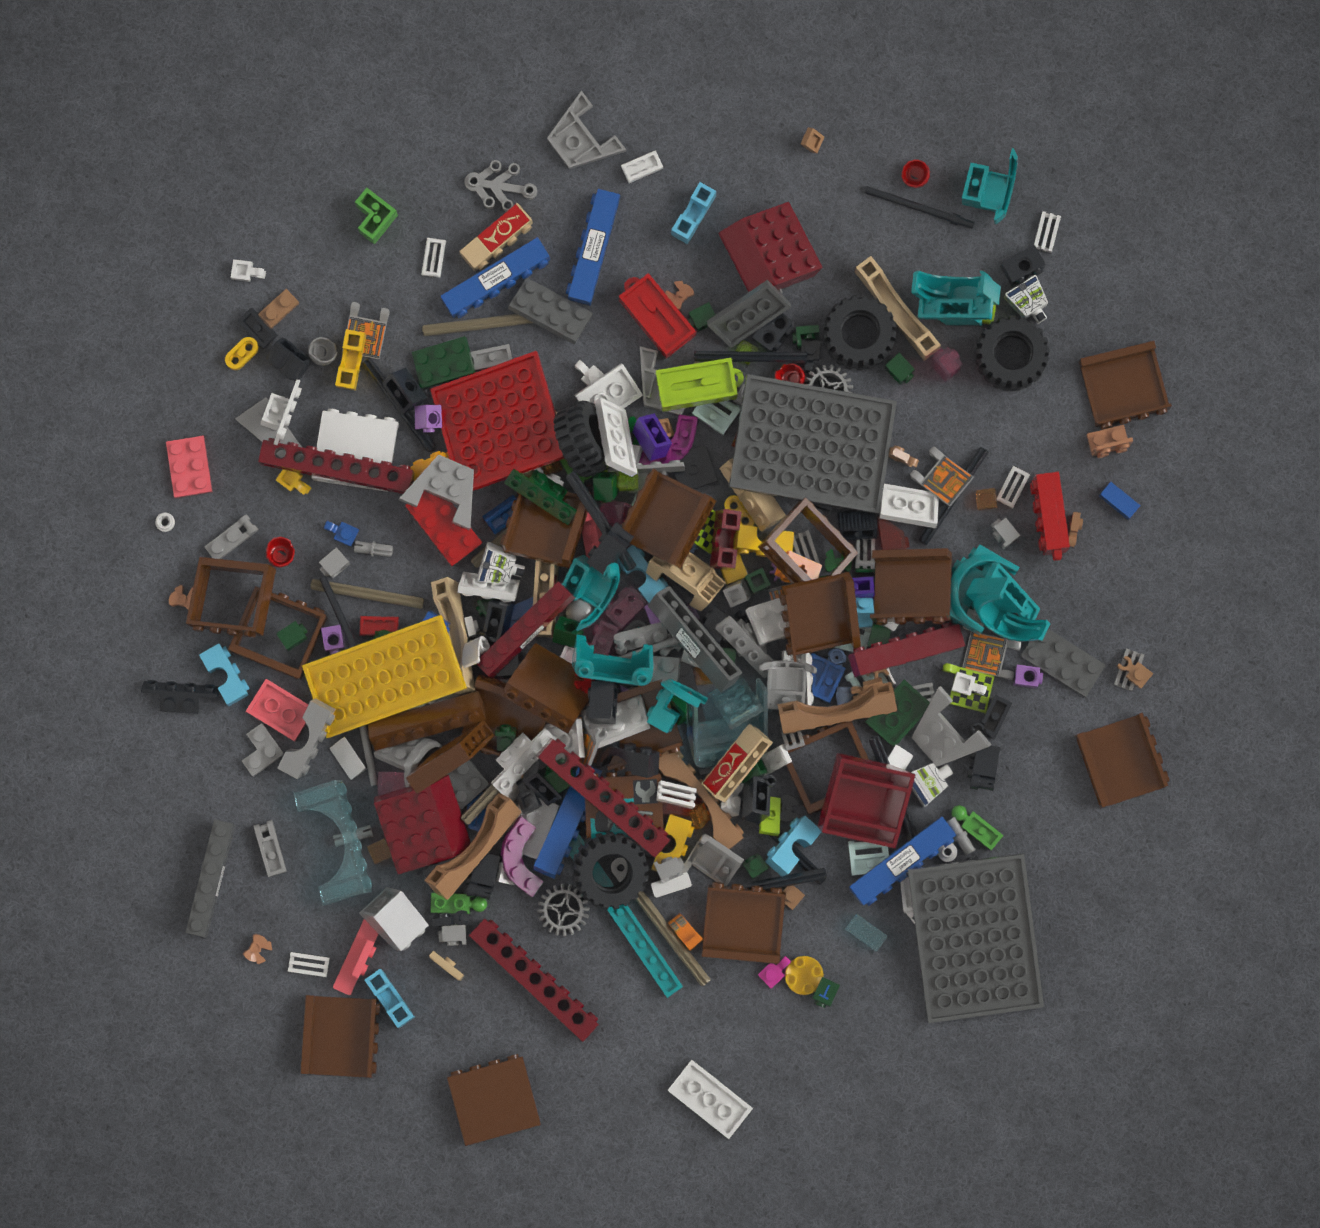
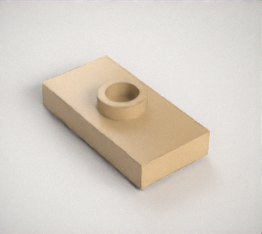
M435 951L429 955V958L458 981H461L465 976L454 967L456 963L450 958L446 957L443 959Z

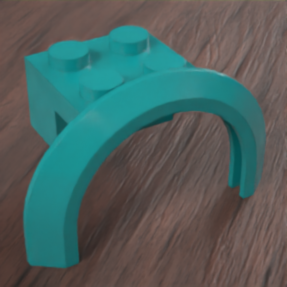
M1012 148L1009 158L1008 175L992 172L989 170V166L970 163L962 195V205L996 212L994 217V224L996 225L1005 218L1013 192L1018 165V156L1014 148Z
M585 555L573 560L562 584L575 597L573 601L581 598L595 607V610L588 617L580 621L576 629L577 631L593 624L612 600L620 581L619 565L616 562L609 564L604 574H602L587 563L589 558Z
M664 680L660 683L664 688L656 696L657 704L651 706L646 715L648 717L647 723L665 733H669L681 715L667 707L673 695L696 708L699 707L700 703L705 705L708 697L675 680Z

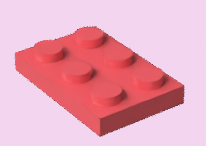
M204 436L167 441L166 447L174 498L211 493L212 485Z
M265 679L246 712L295 742L307 724L302 717L308 704L268 679Z

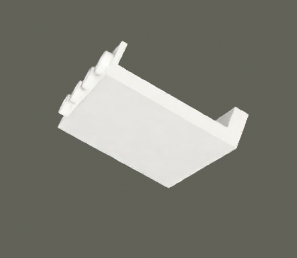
M328 409V411H322L316 448L317 451L322 452L325 449L333 450L337 455L342 456L343 453L352 454L355 456L354 458L361 460L362 457H368L376 463H381V461L392 463L399 423L395 421L396 419L384 417V420L376 419L377 416L366 414L365 417L358 416V413L348 411L346 414L339 413V410ZM322 458L314 460V466H320L323 463ZM339 461L334 462L332 469L339 470L342 463ZM354 465L351 468V473H359L361 467ZM371 470L369 476L372 478L377 477L379 470ZM312 476L313 481L380 490L376 488Z

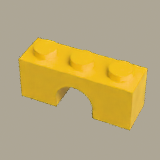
M348 329L345 331L342 347L343 355L340 367H338L335 386L338 388L356 391L366 340L364 332Z
M740 525V531L735 533L733 548L737 549L739 554L754 552L756 556L766 557L758 548L761 544L757 537L758 527ZM783 531L775 540L785 552L793 551L794 532Z
M670 814L665 831L674 838L676 847L670 853L660 852L655 857L654 862L657 861L658 864H661L663 859L670 856L672 858H679L681 855L685 857L688 848L685 842L687 837H692L695 828L691 826L692 821ZM653 863L651 870L657 872Z

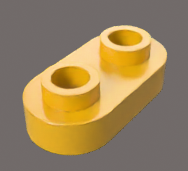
M251 337L243 338L227 353L225 357L226 365L231 370L241 369L257 354L259 347L256 340ZM247 345H252L250 351L246 350ZM238 358L239 362L237 364H233L232 359Z
M729 496L725 501L724 508L742 511L740 525L754 526V520L738 496ZM731 503H736L738 507L732 509L730 505ZM747 518L749 523L743 524L742 519Z

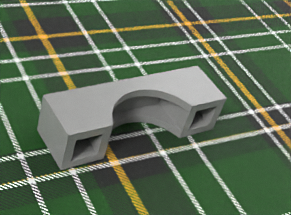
M316 698L310 701L302 717L309 728V739L303 748L287 750L277 769L296 779L306 776L310 769L308 765L310 760L314 759L319 749H317L319 742L322 743L326 737L327 732H325L327 725L330 726L335 718V715H333L335 708Z

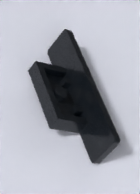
M156 680L144 681L141 687L142 693L160 694V711L191 714L199 713V697L217 698L220 691L218 690L219 686L213 684H178L174 681L164 683L157 682Z

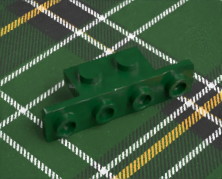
M513 469L504 482L507 486L566 525H569L577 512L576 509L562 501L568 490L538 470H535L529 479Z

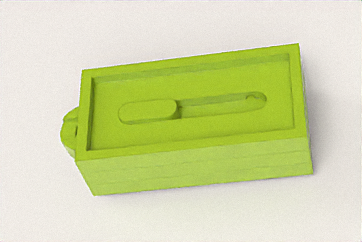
M731 358L656 370L662 412L736 400L738 397L737 388L744 381L743 373L739 369L733 368Z

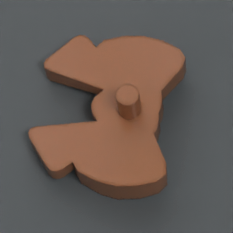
M676 281L674 284L679 290L676 295L669 291H666L665 294L677 309L680 310L682 303L688 297L694 296V291L689 285L683 284V281Z
M180 585L170 595L169 604L172 607L177 605L183 606L189 610L193 587L188 595L185 596L183 594L184 586Z
M254 934L253 942L249 949L243 952V956L257 964L263 963L266 960L259 952H261V948L272 950L271 942L259 934Z

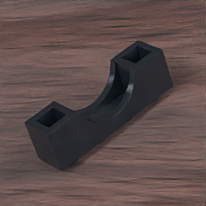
M619 740L598 748L591 765L601 767L609 764L614 756H619L628 764L632 775L649 778L659 774L660 752L652 750V747L648 746L637 747L634 743L623 744Z

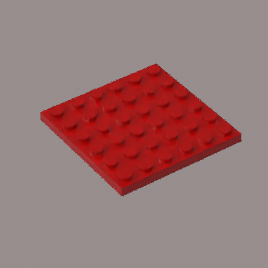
M537 351L430 389L434 405H441V429L449 458L474 470L473 491L507 479L513 469L520 473H525L564 459L555 437L556 433L553 427L555 424L553 421L556 413Z

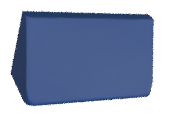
M1112 482L1099 495L1102 500L1127 520L1141 506Z
M514 495L482 516L494 534L504 529L508 517H512V504L514 500H517Z

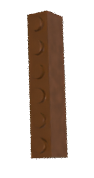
M479 691L401 712L369 723V739L375 751L484 721L486 720L484 703Z

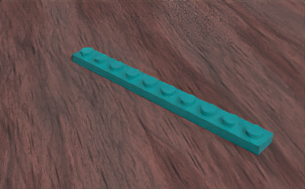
M578 835L576 841L572 839L570 844L572 847L570 853L572 860L574 855L579 853V846L581 844L585 845L580 835ZM597 861L592 871L595 882L603 887L614 886ZM619 905V909L609 907L607 911L664 995L668 998L683 988L628 905Z

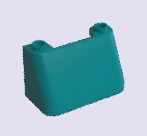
M576 635L572 667L575 673L582 678L645 686L651 682L653 676V645L643 644L642 650L637 653L632 651L631 659L594 654V645H588L586 636Z

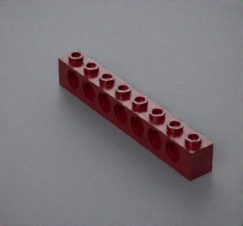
M274 438L263 440L258 460L262 466L404 494L412 485L415 474L411 467L407 465L396 467L387 461L376 463L368 457H362V460L356 459L352 454L343 453V456L337 455L335 451L325 449L324 452L317 451V448L313 446L302 448L298 447L299 444L294 442L282 444L279 440L278 445H275ZM279 450L286 451L285 456L281 459L276 458V453ZM303 454L304 460L302 462H295L296 455ZM316 458L323 459V463L320 466L313 465ZM336 461L342 463L339 470L332 469V465ZM354 465L361 467L360 472L357 474L351 473V468ZM378 469L379 475L372 478L369 476L371 470ZM391 473L398 474L397 480L393 482L388 480V476Z
M550 738L537 753L536 757L650 855L656 857L670 841L666 837L668 833L660 826L658 828L653 826L652 823L654 821L648 815L644 814L642 816L638 813L639 808L634 803L624 801V795L619 790L615 789L613 791L609 788L608 785L610 783L605 778L595 776L593 774L595 770L590 765L586 764L584 766L579 762L581 758L576 753L566 751L564 749L566 745L561 740ZM563 753L565 761L557 764L556 756ZM574 766H578L580 769L577 776H571L570 770ZM588 779L594 780V786L591 789H586L585 782ZM603 791H607L609 798L602 802L600 794ZM617 804L623 805V811L620 814L614 812ZM636 816L638 823L636 826L631 827L629 819ZM647 829L652 830V836L649 839H645L643 836L644 831Z
M484 919L469 936L584 1042L599 1026L597 1023L598 1018L592 1012L587 1014L582 1009L584 1005L575 998L573 1001L568 996L570 992L563 985L558 987L554 983L556 979L549 972L544 974L540 970L541 965L534 958L530 961L525 956L527 952L520 945L516 948L511 943L513 939L506 932L501 934L497 930L499 926L492 919L489 921ZM490 934L498 936V942L494 945L489 944L487 941ZM505 947L512 949V955L509 958L502 956L501 952ZM519 960H524L527 964L524 971L516 969V963ZM534 973L541 976V981L538 984L530 982V976ZM547 987L555 989V995L551 998L544 995V990ZM561 1000L569 1002L568 1010L561 1011L558 1004ZM581 1013L584 1020L581 1024L573 1022L574 1014Z

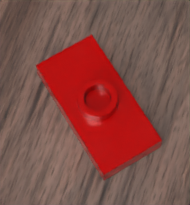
M360 616V636H374L375 631L380 630L391 632L399 630V617Z

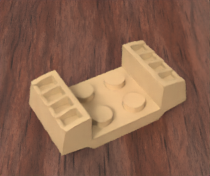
M689 552L681 569L653 556L648 563L646 571L655 581L664 573L695 596L689 605L699 611H702L726 584L713 568H710L708 564L691 552Z

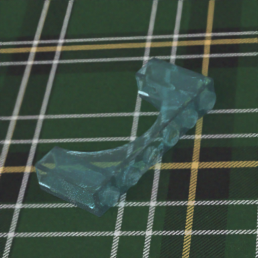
M333 780L293 793L298 812L317 811L327 815L337 824L343 835L345 854L342 865L330 881L318 887L323 905L335 904L372 892V882L367 875V864L361 853L362 845L357 838V826L352 819V808L347 800V789L342 780Z

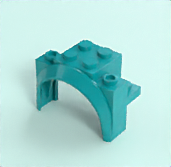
M916 271L913 273L911 293L920 299L919 319H938L945 325H982V320H992L993 305H999L1001 286L994 282L984 271H980L981 276L948 277Z
M979 544L977 549L973 547L968 555V559L963 557L961 561L957 560L951 569L953 575L951 577L950 619L953 620V624H960L980 636L984 627L966 614L973 602L966 595L973 578H985L993 562H999L1007 572L1014 576L1020 567Z
M999 562L992 563L985 578H973L966 595L973 601L971 606L976 611L981 622L989 630L1008 640L1043 641L1050 622L1048 620H1035L1040 608Z

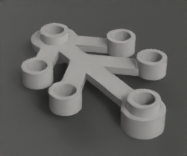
M493 160L484 171L479 174L475 172L470 173L464 181L468 190L478 193L487 209H492L495 206V200L488 196L483 188L492 190L505 212L509 210L504 207L506 203L511 204L510 208L514 205L511 200L506 198L502 191L523 194L529 200L537 196V188L534 184L529 183L525 186L503 183L510 177L520 173V167L516 163L510 164L509 169L494 180H484L492 173L499 172L502 168L498 160ZM493 164H498L499 168L493 169L492 166ZM517 167L518 170L517 172H512L511 168ZM476 179L477 183L471 184L470 181ZM532 188L533 192L529 194L526 190ZM491 200L493 201L492 205L488 206L486 205V201Z

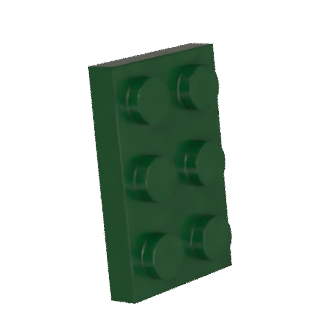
M465 336L412 352L421 389L476 373L468 340Z
M905 679L894 690L897 711L890 714L875 715L866 721L893 748L922 718L930 704Z

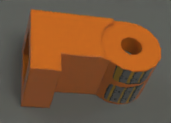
M680 913L668 922L689 951L703 941V938Z

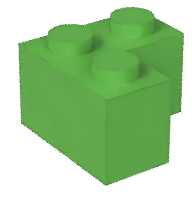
M366 187L355 201L356 207L367 215L366 219L358 227V230L362 236L375 245L398 214L393 207Z

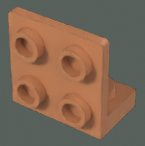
M1124 425L1087 434L1092 457L1103 458L1109 456V453L1116 451V454L1126 452L1133 442V438H1127Z

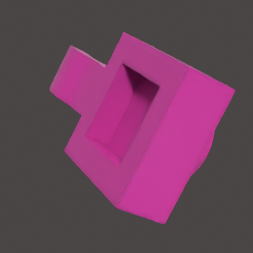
M785 956L777 965L769 963L758 975L770 988H773L785 976L781 971L791 961Z

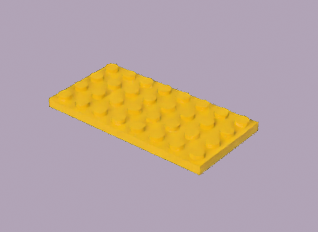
M442 615L302 665L313 699L316 698L335 708L333 713L335 718L330 726L327 725L325 732H327L326 738L334 737L467 689Z

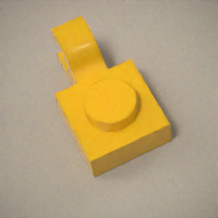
M282 470L276 479L277 482L289 491H293L296 488L305 495V493L308 494L311 490L308 484L300 481L303 475L297 472Z

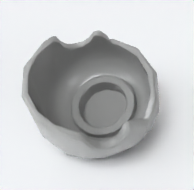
M324 337L313 339L308 346V355L316 365L324 366L330 364L338 353L336 351V344Z
M582 599L572 601L566 608V618L580 622L588 617L595 608Z

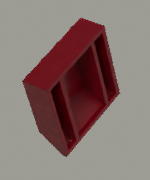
M789 202L742 218L718 233L748 292L766 280L777 290L815 277L823 268Z
M837 753L818 828L823 833L896 849L916 775L893 765Z
M449 774L419 793H416L412 786L374 797V805L397 874L453 858L462 853L471 844L465 823L461 819L462 814Z

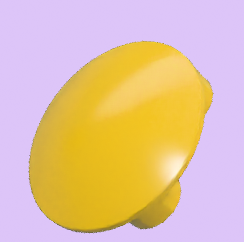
M800 956L793 959L785 971V980L788 987L800 995L814 993L821 978L824 977L820 963L809 956Z

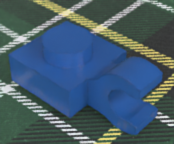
M326 521L324 526L325 530L336 534L334 540L349 547H352L359 532V529L344 522L337 526Z

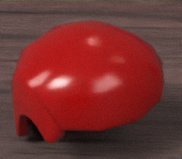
M915 159L908 161L903 166L901 176L907 186L920 188L928 182L930 170L925 162Z
M794 363L783 364L775 372V379L803 384L805 373L800 366Z
M280 536L273 538L268 543L266 557L272 566L282 568L288 566L293 561L295 549L289 539Z

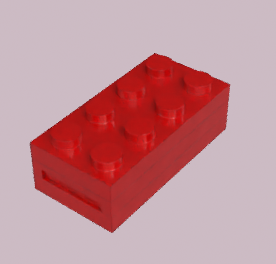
M649 273L641 279L632 277L625 282V292L619 296V302L666 359L696 336L695 329Z
M1059 472L1036 474L1032 483H1030L1031 495L1035 494L1033 511L1038 515L1035 526L1036 531L1040 532L1041 536L1038 540L1039 551H1043V555L1052 554L1053 561H1060L1062 553H1066L1070 548Z
M423 491L417 507L409 504L405 505L406 509L451 567L482 544L471 527L470 530H467L452 523L457 509L451 502Z

